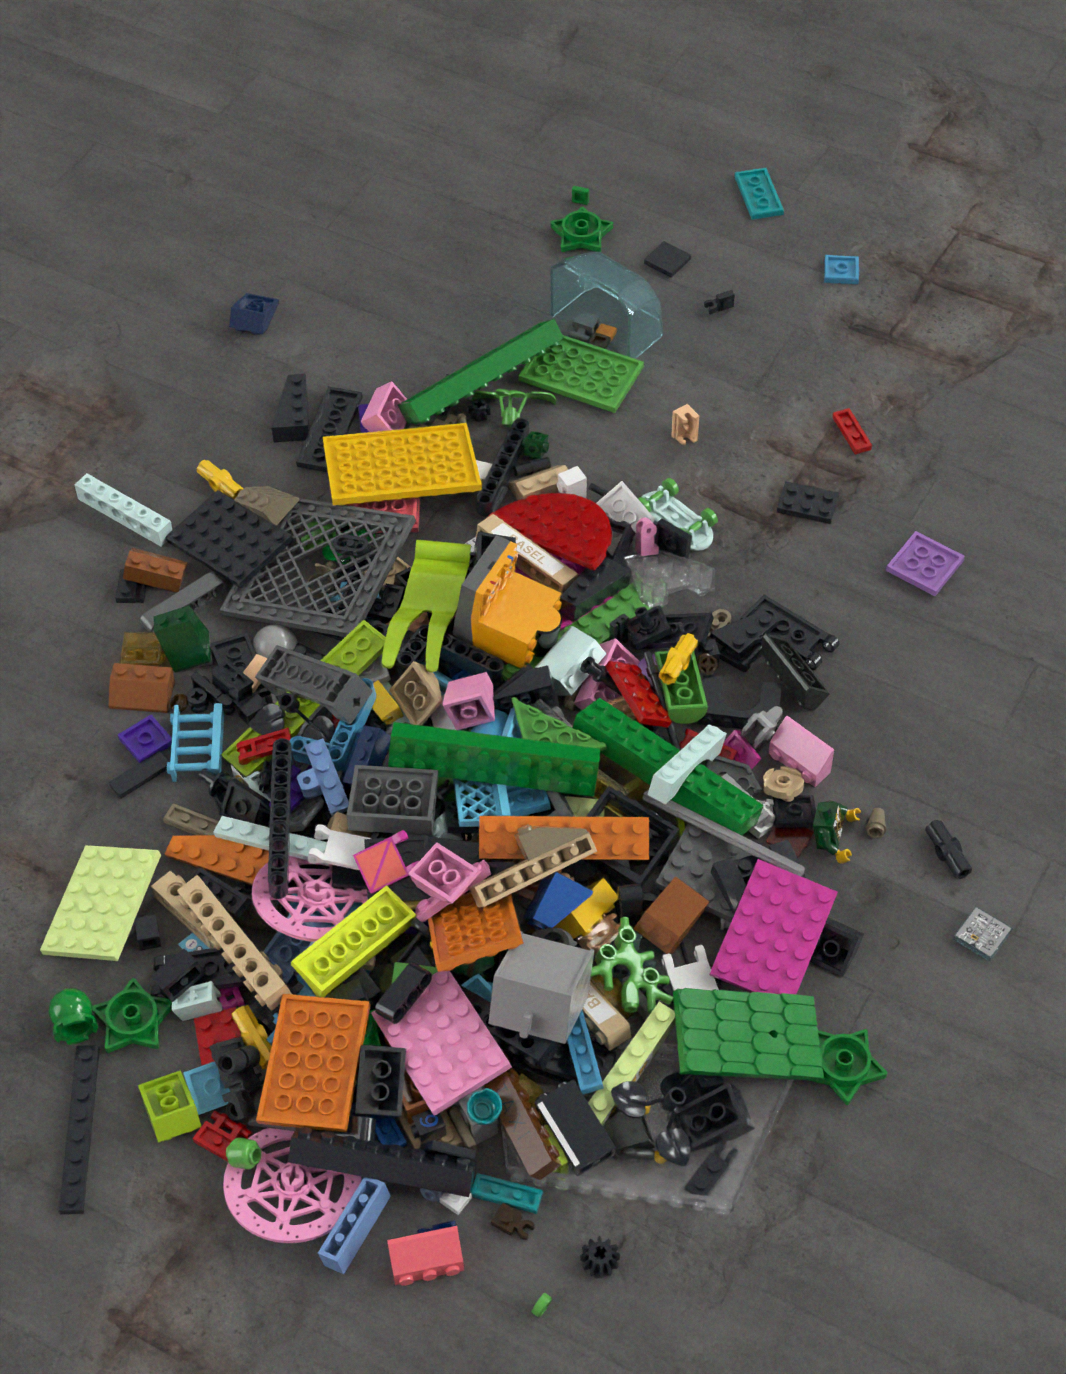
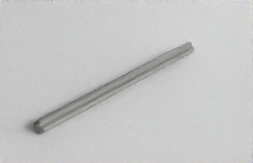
M649 790L644 792V801L776 867L798 876L804 874V866L671 800L664 804L649 796Z

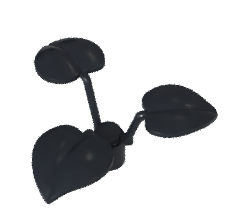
M283 693L278 700L279 706L276 704L264 706L248 723L254 731L265 735L284 729L285 722L282 718L286 716L285 711L290 714L296 712L310 725L304 730L303 737L314 740L323 738L326 743H330L335 732L332 721L325 716H318L313 722L310 721L299 710L300 703L297 699L304 698L294 693Z
M678 1072L666 1076L660 1084V1090L664 1096L661 1095L659 1098L649 1102L646 1101L647 1093L645 1089L637 1082L626 1081L613 1087L611 1090L613 1101L616 1107L628 1117L640 1118L645 1114V1106H651L658 1102H662V1107L666 1111L672 1112L666 1127L667 1132L663 1131L657 1136L656 1147L659 1154L667 1161L679 1166H686L690 1159L688 1136L680 1128L671 1130V1126L676 1114L679 1112L678 1107L680 1108L695 1099V1075L680 1074Z

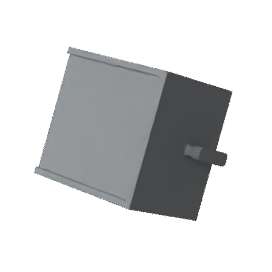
M521 931L524 944L507 951L494 975L488 1024L518 1031L522 1038H527L529 1034L565 1044L588 998L594 950H586L523 934V931Z

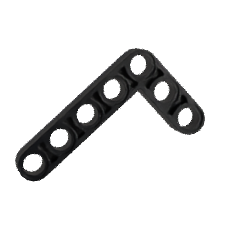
M428 624L421 625L398 654L397 673L400 676L413 661L421 664L426 658ZM445 632L440 659L473 675L487 672L492 683H498L502 680L504 663L500 658Z
M615 860L630 869L629 860ZM608 876L610 887L617 894V900L614 902L618 923H620V918L628 917L629 926L636 925L642 917L643 897L640 883L622 885Z

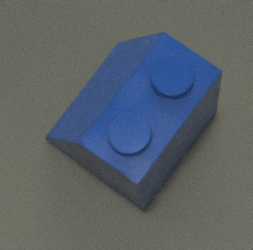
M554 872L542 879L523 918L528 920L527 924L535 929L553 928L587 900L593 891L558 872Z

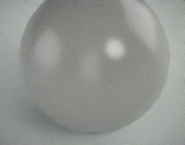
M273 624L265 626L257 632L252 646L256 654L268 658L276 645L293 651L298 641L290 629Z

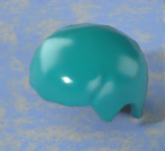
M489 1088L474 1092L467 1102V1114L473 1122L479 1125H488L495 1122L502 1112L501 1098L497 1092Z

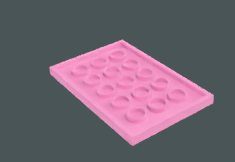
M450 971L436 972L432 975V980L428 987L399 1023L393 1024L375 1011L371 1012L391 1047L406 1048L405 1069L434 1116L512 1068L510 1062Z

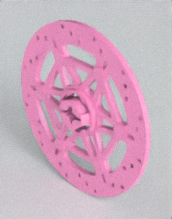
M289 856V883L291 880H294L297 887L288 888V894L297 893V896L286 895L282 899H274L269 894L268 863L259 870L253 882V904L258 914L267 924L287 936L316 942L345 919V914L355 902L364 904L368 900L367 889H361L362 891H354L352 888H344L345 890L332 887V879L329 884L324 882L329 877L332 878V864H328L329 869H302L298 865L311 863L308 860ZM309 875H322V876H321L320 878H318L317 880H314V879H312ZM298 876L302 877L307 882L302 883ZM335 895H342L345 897H335ZM270 900H278L290 913L291 918L287 919L274 908ZM287 901L298 902L297 909L294 910ZM337 903H347L341 911L335 905ZM303 907L308 909L305 913L301 914ZM330 907L334 915L326 909ZM315 911H319V912H320L321 914H323L324 916H310V915H312ZM303 922L333 923L334 926L317 928L302 924Z
M266 1128L248 1138L255 1140L261 1148V1159L257 1164L251 1188L244 1190L241 1188L242 1175L245 1169L232 1167L229 1162L227 1164L223 1188L229 1211L242 1227L252 1234L269 1241L300 1243L314 1240L330 1233L361 1183L362 1177L289 1162L284 1164L274 1159L289 1154L290 1147L268 1154L263 1152L262 1149L277 1142L291 1140L294 1131ZM266 1163H270L279 1169L273 1172ZM261 1170H264L271 1179L258 1184ZM326 1171L325 1173L315 1178H313L311 1174ZM343 1174L344 1188L339 1200L333 1203L329 1200L334 1176ZM328 1179L325 1193L322 1194L314 1185ZM269 1186H273L274 1191L259 1193V1191ZM312 1192L320 1201H316L306 1195ZM279 1197V1207H273L264 1199ZM284 1200L292 1201L287 1211H283ZM299 1200L312 1205L294 1211ZM256 1201L277 1217L276 1221L269 1222L261 1218L247 1204ZM318 1210L324 1213L322 1217L309 1223L300 1225L289 1224L293 1218Z

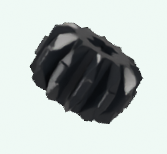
M599 1236L597 1242L590 1239L588 1241L589 1246L584 1245L582 1247L583 1254L580 1255V1261L584 1262V1270L590 1269L591 1277L596 1272L599 1273L600 1278L603 1277L604 1272L611 1276L612 1269L618 1268L617 1261L620 1260V1254L617 1252L618 1247L616 1244L610 1245L611 1240L609 1238L602 1242V1238Z

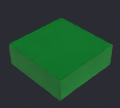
M573 186L572 202L588 205L589 189Z

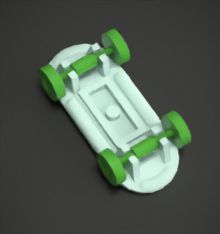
M665 479L657 491L648 492L638 498L655 518L654 523L656 525L663 518L692 535L690 550L702 551L711 545L713 541L711 527L718 522L716 514L710 508H706L701 511V516H698L673 496L679 492V488L673 479Z

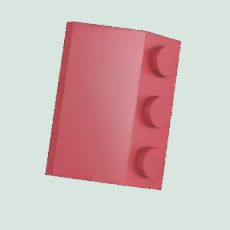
M457 1226L387 1240L395 1285L406 1286L417 1280L430 1281L437 1276H454L460 1273V1271H464Z

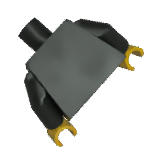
M645 1106L646 1111L644 1115L650 1112L651 1106ZM616 1107L610 1118L605 1122L608 1136L616 1147V1153L624 1158L636 1160L655 1159L659 1164L665 1163L667 1160L659 1155L658 1150L654 1151L653 1149L655 1144L645 1116L631 1118L624 1115Z

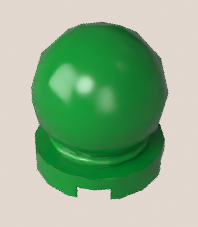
M76 988L64 989L55 994L50 1001L49 1017L54 1024L53 1035L56 1042L66 1041L67 1045H73L87 1041L89 1039L88 1035L92 1032L96 1033L98 1030L97 1021L92 1015V1003L85 992Z

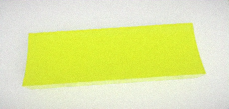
M386 885L293 959L291 966L301 975L316 997H325L411 927V921L416 917V914Z

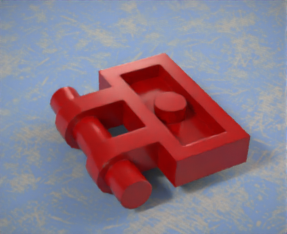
M214 1111L211 1119L216 1122L211 1124L205 1121L193 1137V1142L228 1162L226 1149L230 1143L241 1136L248 1139L252 1136L253 1132L247 1129L243 1123H236L231 1120L227 1114H220ZM226 1127L232 1130V1132L228 1134L222 1128Z

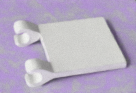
M318 824L315 828L314 838L317 840L328 839L326 849L323 853L316 848H311L308 853V862L311 864L327 863L359 870L353 855L365 849L364 839L372 838L333 831L324 825Z
M702 945L695 947L694 957L697 962L674 967L671 954L662 956L661 963L667 976H669L673 991L677 988L719 990L714 977L709 975L711 968Z

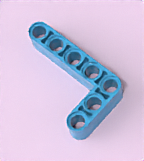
M363 678L362 680L373 692L352 723L354 724L350 725L340 720L330 743L325 742L336 771L344 769L357 731L365 725L376 700L377 694L373 682L368 678ZM302 736L291 738L290 742L294 760L311 765L304 745L317 740Z

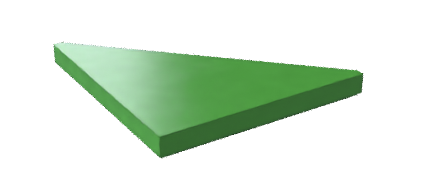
M515 697L511 698L522 739L599 748L600 751L607 750L605 743H601L578 729L575 730L567 726L566 723L518 701Z

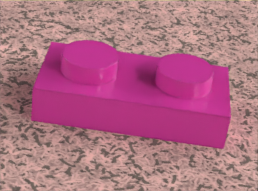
M734 730L723 743L737 750L738 752L734 758L735 761L749 765L751 770L762 759L746 738L741 736L739 730Z

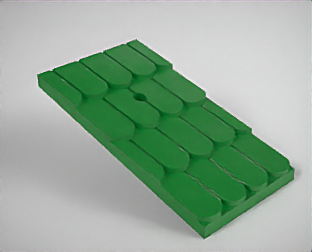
M677 988L673 991L680 1074L814 1081L824 1078L814 996Z

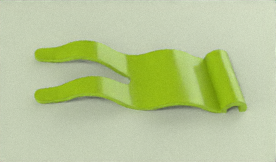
M416 540L415 559L410 571L404 598L400 608L392 617L387 630L382 655V666L389 669L394 666L404 636L413 621L420 617L422 613L430 612L432 616L427 636L426 670L431 673L438 670L444 634L456 614L461 585L465 581L469 569L470 544Z

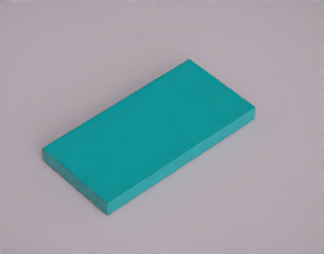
M767 168L735 172V180L752 220L784 215V209Z

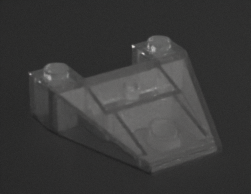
M660 550L659 554L640 556L636 554L624 558L626 567L632 570L631 579L641 603L650 609L658 605H668V594L690 589L697 595H706L708 592L715 591V569L704 563Z

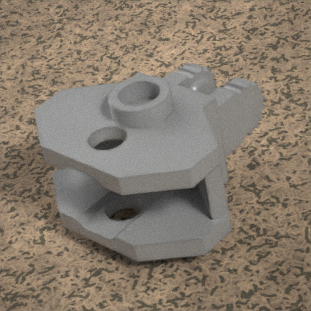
M774 706L767 713L763 710L758 714H753L744 726L741 736L744 738L753 733L756 738L752 747L754 749L759 748L776 733L777 722L781 719L783 709L780 706Z

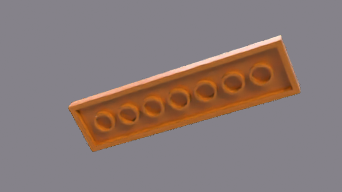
M479 816V859H525L514 835L518 833L517 829L529 824L531 826L577 827L586 829L595 844L597 852L581 860H649V817Z

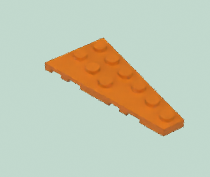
M215 835L173 836L164 855L168 858L198 868L201 867L204 870L253 886L257 873L268 863L269 851L217 838Z

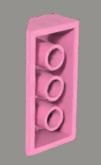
M616 638L600 644L606 655L599 662V665L605 666L609 661L638 666L640 661ZM588 675L582 683L574 704L583 710L598 698L608 702L621 696L604 683L596 682L592 676Z

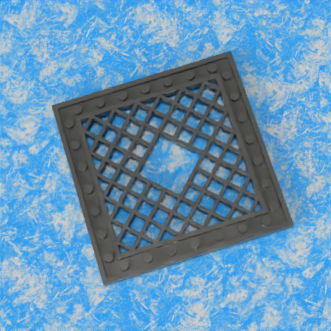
M299 498L300 500L277 525L288 533L293 532V541L297 540L298 545L290 549L287 546L285 551L279 553L269 562L277 560L278 565L270 569L266 565L242 588L233 585L220 608V612L222 615L346 637L359 623L366 619L416 519L413 515L347 505H333V503ZM301 518L302 522L292 526L291 521ZM315 520L317 521V525L308 528V523ZM333 523V528L327 531L324 530V526ZM347 525L350 526V530L341 534L339 529ZM305 526V531L296 534V529ZM321 528L322 533L313 537L311 532ZM366 528L367 532L359 537L366 538L370 536L372 541L368 543L370 546L375 545L376 549L357 559H354L351 555L344 554L338 557L332 546L336 537L329 540L327 535L337 531L339 535L354 534V536H357V531ZM383 531L384 535L374 539L372 534ZM309 534L310 539L301 543L299 538ZM323 537L326 538L327 541L317 545L315 542ZM313 542L315 547L305 551L303 547ZM329 545L340 567L306 583L295 561ZM301 548L303 553L293 557L291 553ZM289 554L291 559L281 563L279 558ZM375 555L373 561L371 562L370 557ZM350 556L352 561L342 565L341 560ZM367 559L369 564L359 568L357 563ZM293 563L295 567L285 572L283 567ZM355 565L357 570L347 574L345 569ZM281 569L283 573L273 578L271 573ZM367 570L365 576H363L362 572ZM297 571L299 576L289 580L288 575ZM343 571L344 576L335 580L333 575ZM269 574L270 579L260 583L259 579ZM359 574L361 579L351 583L349 578ZM285 577L287 582L277 586L275 582ZM330 577L332 582L322 586L320 581ZM302 580L304 585L293 589L292 584ZM347 580L349 584L339 589L337 584ZM273 583L275 588L265 592L263 588ZM318 583L320 588L310 592L308 587ZM289 586L291 591L281 595L280 590ZM335 586L337 590L327 595L325 590ZM261 589L263 594L253 598L251 594ZM306 589L307 594L298 598L296 593ZM352 589L353 594L344 598L342 593ZM277 592L279 597L269 601L267 596ZM323 592L324 597L315 601L313 596ZM294 595L295 600L286 604L284 599ZM340 595L341 599L331 604L329 599ZM265 598L266 602H262L259 600ZM310 598L312 603L302 607L300 602ZM352 599V601H351V603H350V605H349V607H348V605H347L346 602ZM327 600L329 605L319 610L317 605ZM281 601L283 605H279V604H275V603ZM344 603L346 608L336 613L334 608ZM298 604L300 608L291 606ZM312 607H315L316 611L308 610V609H310V608H312ZM329 610H332L333 614H331V613H325V612H326V611H329Z

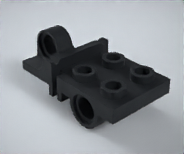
M242 1037L209 1046L212 1058L219 1071L220 1079L225 1089L229 1088L230 1092L222 1095L224 1103L229 1102L226 1106L228 1117L232 1120H239L257 1114L250 1093L261 1089L260 1085L264 1084V1080L260 1081L259 1078L262 1074H255L253 1068L260 1061L258 1049L252 1045L245 1046Z

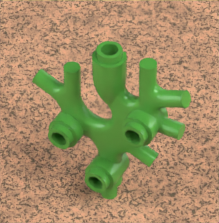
M622 917L620 918L621 926L618 928V935L614 940L618 950L610 944L602 945L595 956L597 966L592 967L591 977L601 975L604 979V990L611 991L613 990V967L616 965L626 966L630 971V976L624 982L621 991L624 1011L633 1013L638 1010V989L640 988L642 991H646L647 1011L651 1014L656 1007V1000H660L668 1005L673 1000L672 996L657 988V984L668 985L669 976L659 975V972L654 968H646L644 970L643 963L654 959V953L652 950L644 953H639L635 950L633 942L636 939V933L629 926V918Z

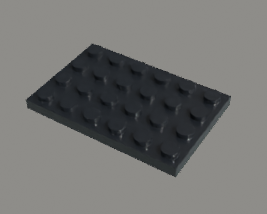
M218 490L165 537L168 543L239 588H242L294 540L290 533L243 507Z

